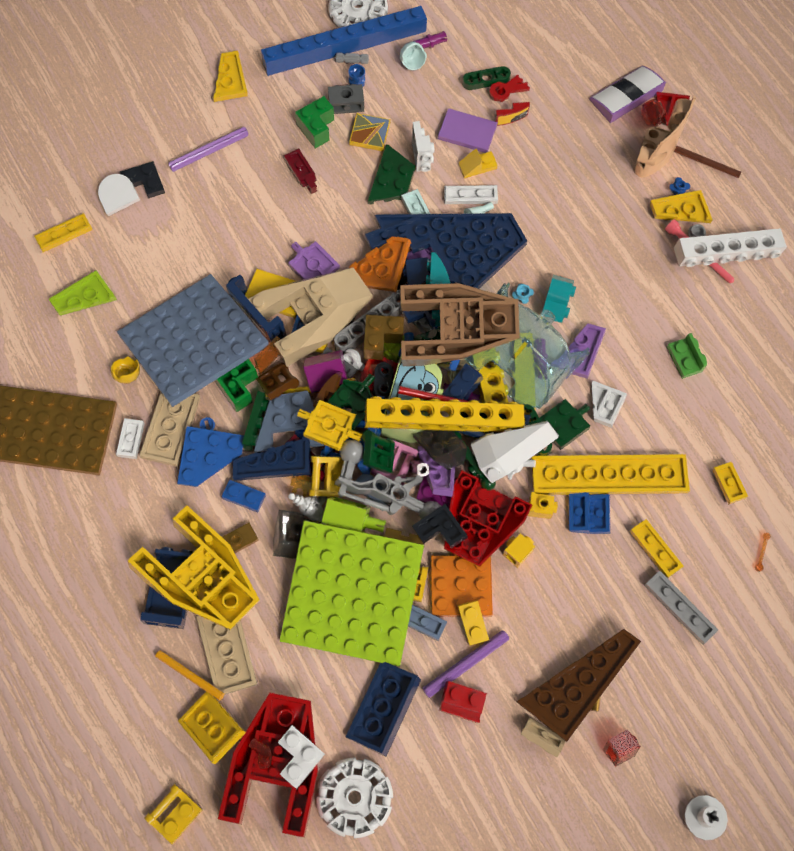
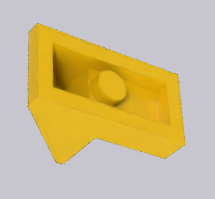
M477 148L459 162L464 178L496 170L498 167L492 151L479 155Z

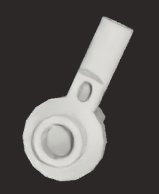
M347 349L343 355L344 360L357 370L363 371L365 364L361 362L359 353L354 349Z

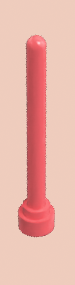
M675 219L665 228L668 234L676 235L679 239L689 238L681 230L680 224ZM718 263L709 265L728 283L734 282V277Z

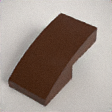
M342 372L335 373L324 384L315 399L314 407L317 406L319 400L326 402L329 392L334 393L338 390L343 375Z

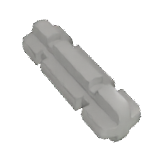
M336 53V62L343 63L345 61V63L359 64L361 62V64H368L369 55Z

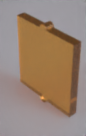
M276 336L254 359L255 368L259 374H262L279 356L274 344L280 340L279 337Z

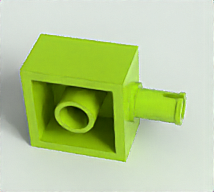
M332 496L327 499L321 523L360 532L368 528L383 533L385 528L383 526H385L386 520L370 517L369 511L371 506Z

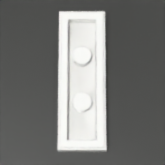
M497 185L444 186L445 204H487L489 202L498 204Z

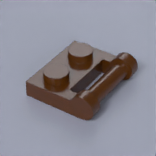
M279 363L256 378L270 401L279 397L290 388H297L300 383L290 373L289 367H286L285 363ZM278 375H283L286 380L281 382L277 377Z

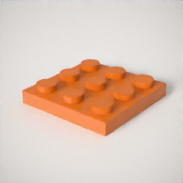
M431 556L432 615L437 617H461L458 605L478 600L482 617L493 616L491 556L480 567L459 556Z

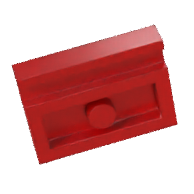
M446 681L439 711L471 722L480 723V716L487 693Z

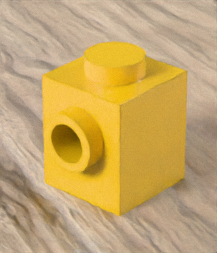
M521 533L517 537L512 536L506 543L508 547L505 549L503 556L518 568L533 552L535 548L534 542L530 537L523 536Z

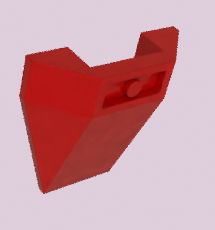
M461 470L454 484L449 510L468 538L453 548H450L445 540L444 549L480 567L524 524L533 505L516 496L512 499L494 489L488 491L481 487L479 478Z

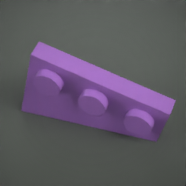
M588 323L576 336L574 342L563 351L562 356L552 364V368L588 379L606 328Z

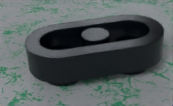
M381 362L377 364L373 371L375 380H373L372 392L374 397L384 396L388 399L393 385V368L390 364ZM381 369H385L387 373H382ZM380 387H385L386 392L381 391Z

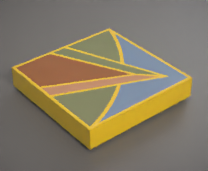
M357 113L349 145L384 151L391 119Z

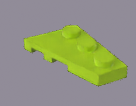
M97 270L49 298L50 303L60 316L117 300Z

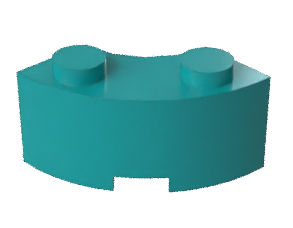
M553 274L541 314L542 318L560 323L563 322L564 318H568L570 308L567 307L570 296L574 297L576 286H573L574 280Z

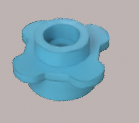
M519 284L517 290L512 293V297L519 299L523 304H527L529 297L533 296L534 291L528 285Z

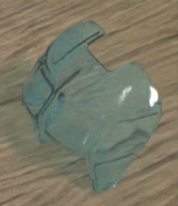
M504 283L496 294L508 297L510 283ZM518 304L520 339L466 357V360L478 371L489 361L494 362L515 380V384L509 391L508 396L519 404L531 405L534 408L540 409L556 393L564 380L568 379L589 356L590 349L586 348L584 351L570 353L562 335L551 325L555 320V316L551 311L544 310L539 315L530 308ZM524 342H526V347L517 356V358L514 359L512 356L521 347V345Z

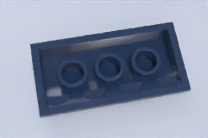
M380 663L346 738L387 757L421 679L417 675L389 663Z

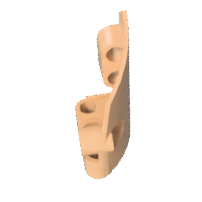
M693 95L692 100L678 99L676 101L668 123L669 130L660 127L647 129L634 169L637 176L647 177L664 167L670 160L692 110L696 96Z

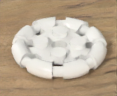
M330 0L328 10L330 17L333 18V22L341 28L352 25L349 21H353L356 24L387 15L388 3L387 0ZM356 5H361L362 7H361V8H355L354 6H356Z
M356 757L340 760L335 763L336 765L332 769H327L319 781L317 787L319 788V794L316 797L318 813L321 819L324 818L327 822V827L342 837H345V835L354 836V838L369 836L374 833L378 826H383L391 813L392 807H390L391 798H393L391 782L381 772L383 769L370 760H356ZM354 768L363 769L362 776L353 775ZM342 772L345 778L338 782L335 777ZM373 777L379 782L375 787L369 781ZM328 790H334L333 799L327 798ZM352 791H357L361 795V800L357 804H352L348 799ZM376 796L383 797L382 805L375 804ZM334 808L340 814L336 818L330 813ZM372 813L375 818L368 823L364 817ZM347 819L356 820L355 827L347 826Z

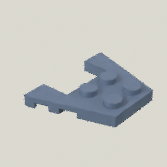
M308 391L281 394L279 397L269 401L254 449L255 453H261L273 447L274 433L306 429L308 420L297 417L299 409L309 413L315 409ZM310 439L311 447L325 446Z

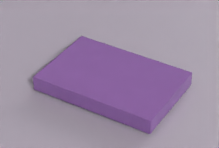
M448 108L438 139L473 150L477 148L478 151L487 153L498 122Z

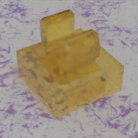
M293 476L290 483L291 486H294L292 493L296 494L297 489L301 488L303 490L302 496L305 497L308 494V490L311 489L312 478Z

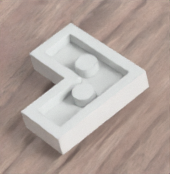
M291 726L278 743L294 757L280 775L297 789L325 753L295 727Z

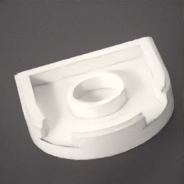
M122 174L109 175L99 185V199L108 216L140 201L133 183Z

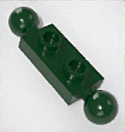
M457 431L448 432L446 436L447 442L450 445L456 446V455L461 462H466L469 473L479 478V480L481 479L480 484L482 488L488 491L494 489L496 481L491 483L480 470L476 457L465 442L461 441V434Z

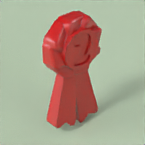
M516 75L506 84L497 82L491 85L489 95L494 101L503 102L509 98L510 93L529 91L530 87L528 82L522 83L523 78Z

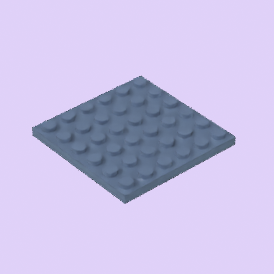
M212 274L117 331L125 345L172 407L269 346L268 340Z

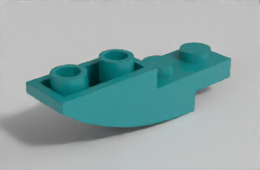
M432 252L431 260H427V271H430V275L426 277V284H450L444 264L438 255ZM432 310V319H436L435 327H440V310Z

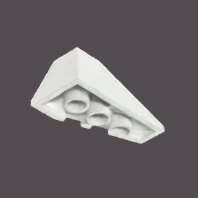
M545 421L526 425L521 429H507L505 432L494 434V432L488 433L471 442V447L480 470L493 483L518 468L556 440L559 435L549 422Z

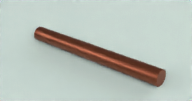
M676 146L674 150L675 153L739 178L741 175L739 170L680 146Z

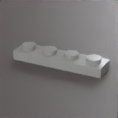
M661 571L644 585L702 645L718 631Z

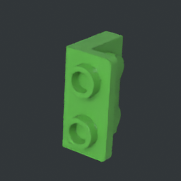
M692 333L687 334L684 339L667 345V349L682 379L703 372L707 366V359L701 353L698 340L693 337Z

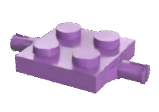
M316 241L305 248H302L297 242L291 245V248L297 252V255L288 264L302 280L336 272L340 269V265Z

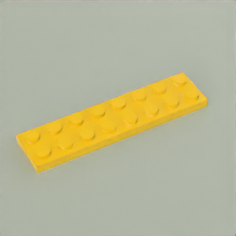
M686 454L532 456L531 460H536L535 468L532 467L533 492L535 494L569 495L589 492V494H679L690 492Z

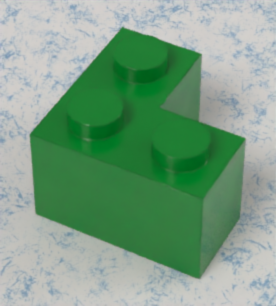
M323 96L295 112L296 125L315 149L330 141L327 124L334 121V108L326 97Z
M247 359L216 379L215 382L235 411L238 412L253 403L251 394L245 386L256 380L258 375L256 368Z

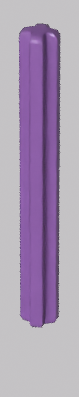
M241 127L170 161L168 165L171 171L174 172L247 137L248 131L245 127Z
M501 630L424 686L423 691L426 696L432 697L445 687L446 681H454L509 641L508 634Z

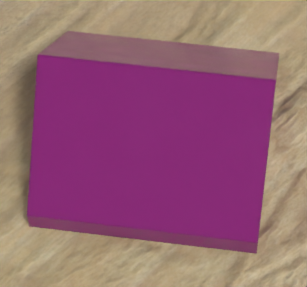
M342 350L305 358L304 370L311 393L320 392L324 384L335 373H343L339 387L343 384L344 379L348 380Z

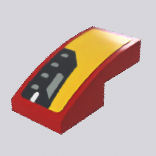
M530 102L512 103V109L496 110L495 122H498L497 126L510 124L526 117L529 113Z

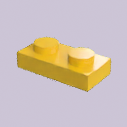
M732 461L712 469L728 505L748 497Z
M478 600L458 605L469 645L488 641L489 637Z

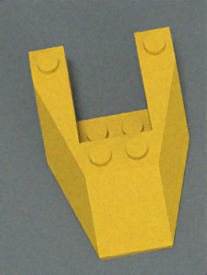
M186 505L172 518L173 525L197 550L171 574L142 546L127 560L129 568L170 603L231 630L260 599L231 545Z

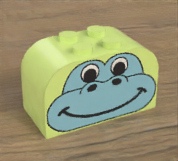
M401 354L389 399L393 397L401 398V400L416 398L398 394L399 386L443 395L444 389H441L442 373L440 368L436 364L403 367ZM385 410L384 415L391 414L389 410ZM401 410L403 415H410L407 410ZM420 411L423 416H430L427 411ZM382 428L381 436L414 444L423 441L429 435L430 430Z

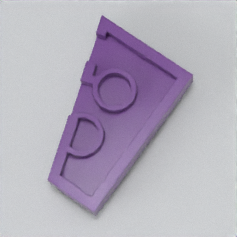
M418 446L417 451L420 460L429 465V474L426 478L432 494L452 497L456 451Z

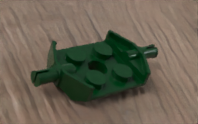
M368 374L363 382L344 379L343 384L327 402L339 408L344 406L351 408V413L356 414L352 424L353 431L365 417L366 400L372 397L369 385L375 380V377L373 375L371 377V374Z

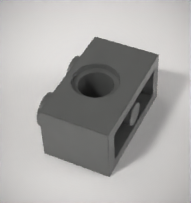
M362 84L328 87L329 102L334 108V114L364 112Z

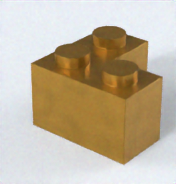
M366 315L364 359L383 360L384 343L401 344V341H403L404 317Z

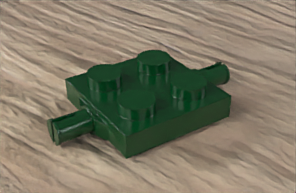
M564 399L539 418L541 422L548 421L559 435L552 443L560 450L590 429V425L582 416L590 410V407L585 403L582 407L576 409Z

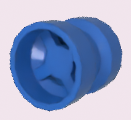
M360 64L350 66L348 70L349 85L362 84L364 86L365 68Z

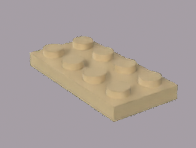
M162 393L160 394L140 453L141 459L175 467L179 466L187 426H192L201 398L199 394L194 393L174 407L170 405Z
M196 616L214 687L226 695L258 685L241 620L229 630L201 616Z

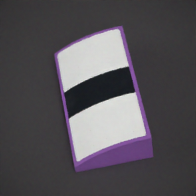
M642 65L593 95L589 100L612 123L654 97L657 92H662L666 82L653 70Z

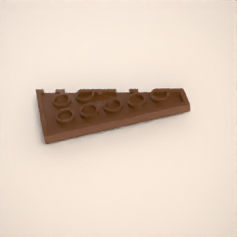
M623 629L584 657L550 678V680L516 701V703L567 742L641 641Z

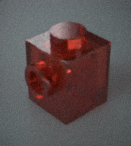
M627 729L609 739L603 751L613 765L617 767L635 757L641 746L637 738Z

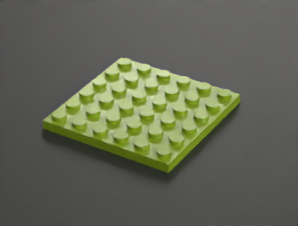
M305 520L280 642L380 663L386 662L400 667L424 545Z

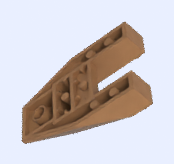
M459 283L400 285L402 311L440 310L441 340L401 341L403 367L425 366L460 360L520 339L517 299Z

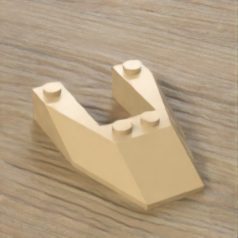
M349 268L264 290L248 300L266 320L291 306L303 323V327L274 343L277 353L286 367L334 340L335 336L351 322L373 295L355 269Z

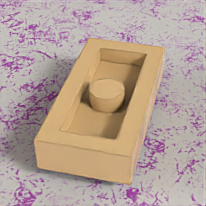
M531 717L521 732V735L529 741L534 742L555 757L559 756L566 742Z

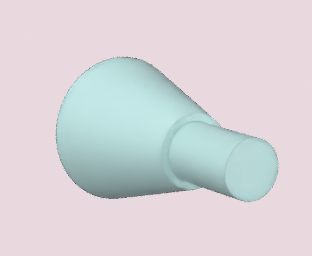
M489 202L483 206L466 208L464 214L485 213L493 209L494 205L492 202Z

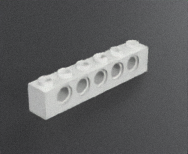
M780 228L680 238L674 246V251L679 267H693L700 264H725L730 261L742 262L749 259L777 258L781 256L787 246Z

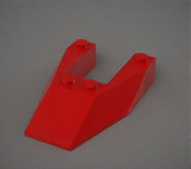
M269 692L233 752L218 820L242 825L252 780L292 788L282 833L305 838L318 765L314 767L296 789L280 775L294 756L278 742L289 728L293 726L315 745L310 700Z

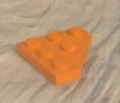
M392 236L386 240V244L380 248L376 247L358 263L355 261L349 266V268L355 269L367 288L397 291L411 241L409 238Z

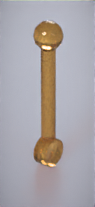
M769 533L763 534L764 541L759 562L755 565L757 572H761L764 569L762 562L767 542L771 538Z

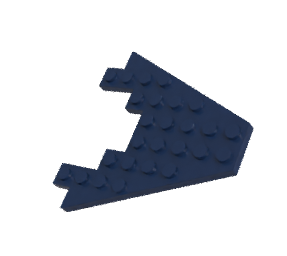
M512 213L375 215V220L380 229L365 234V239L371 251L376 247L380 248L386 244V240L392 236L409 238L412 254L430 248L431 252H435L444 264L450 284L459 283L480 289L527 245V239ZM432 310L402 311L407 323L425 317L431 330L438 328L435 327L436 319H432Z

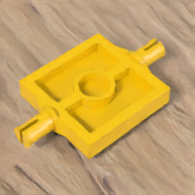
M319 400L316 408L311 413L299 409L297 417L308 420L307 427L303 433L304 437L338 451L341 450L344 441L348 437L360 441L362 433L352 430L356 414Z

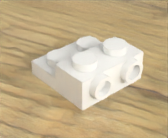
M415 121L412 125V148L416 172H427L431 170V163H434V143L430 142L429 135L425 136L424 128H421L420 121Z

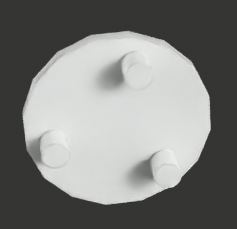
M708 795L697 796L686 806L684 813L685 824L689 831L697 838L714 840L720 837L726 830L728 822L727 812L722 803L716 798Z

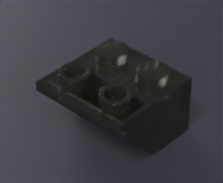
M424 430L413 434V438L429 456L447 470L464 464L467 446L453 431Z

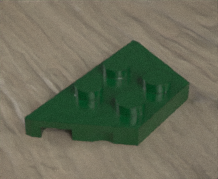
M386 144L368 198V204L370 205L374 204L375 201L384 200V202H390L395 199L402 200L401 195L409 192L416 166L390 145Z

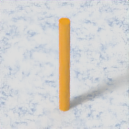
M161 650L156 653L155 657L219 701L223 699L225 693Z

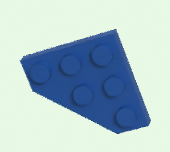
M187 426L177 484L198 487L233 460L240 457L243 450L242 441L244 435Z

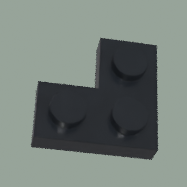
M154 161L120 171V174L126 176L133 183L134 187L144 185L148 199L165 194Z
M446 504L412 525L423 544L439 533L444 537L450 548L468 538Z

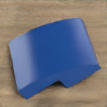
M589 492L569 494V531L588 534H611L610 495H590Z

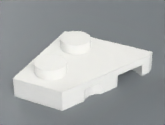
M592 381L594 421L612 428L627 397V393Z

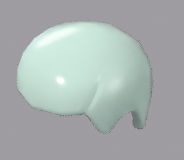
M409 42L400 50V60L408 70L415 71L425 64L427 54L419 43Z

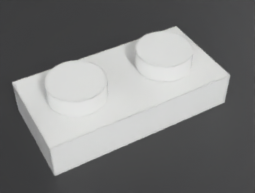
M124 418L116 452L117 457L137 459L145 425L144 421Z

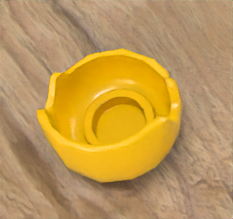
M129 356L114 361L110 367L113 379L124 384L135 381L140 374L139 361L137 359L134 361Z

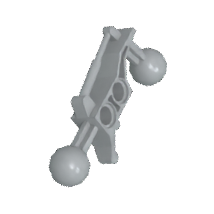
M348 440L343 443L340 456L344 462L340 477L335 481V485L340 487L338 493L340 497L345 496L363 502V504L386 511L389 515L395 514L402 506H405L419 513L420 519L441 507L438 502L429 501L423 503L409 496L412 487L418 485L423 480V477L419 475L406 478L397 476L394 480H391L378 473L370 481L362 483L352 481L354 466L363 459L364 447L357 440ZM401 482H406V483H407V484H405V485H403V486L400 485ZM375 484H381L383 491L378 490ZM393 492H397L400 495V500L393 496ZM352 494L371 495L387 503L389 506Z

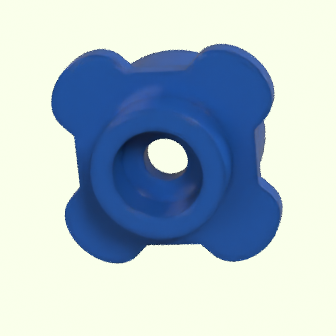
M677 177L675 182L670 184L669 189L674 195L683 194L686 190L690 189V184Z

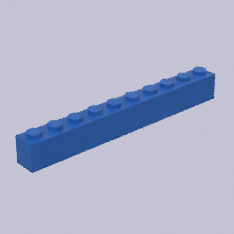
M422 6L410 8L261 49L262 62L267 76L334 58L336 53H352L424 33L427 28V17Z

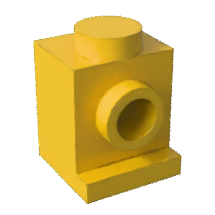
M531 492L529 503L533 506L528 516L551 519L553 513H557L558 502L554 501V496ZM541 503H546L547 506L543 507Z

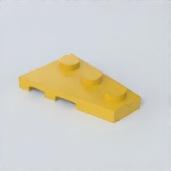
M238 50L221 53L216 91L213 97L214 102L248 96Z
M702 190L650 201V207L655 219H675L676 221L710 224L713 220Z

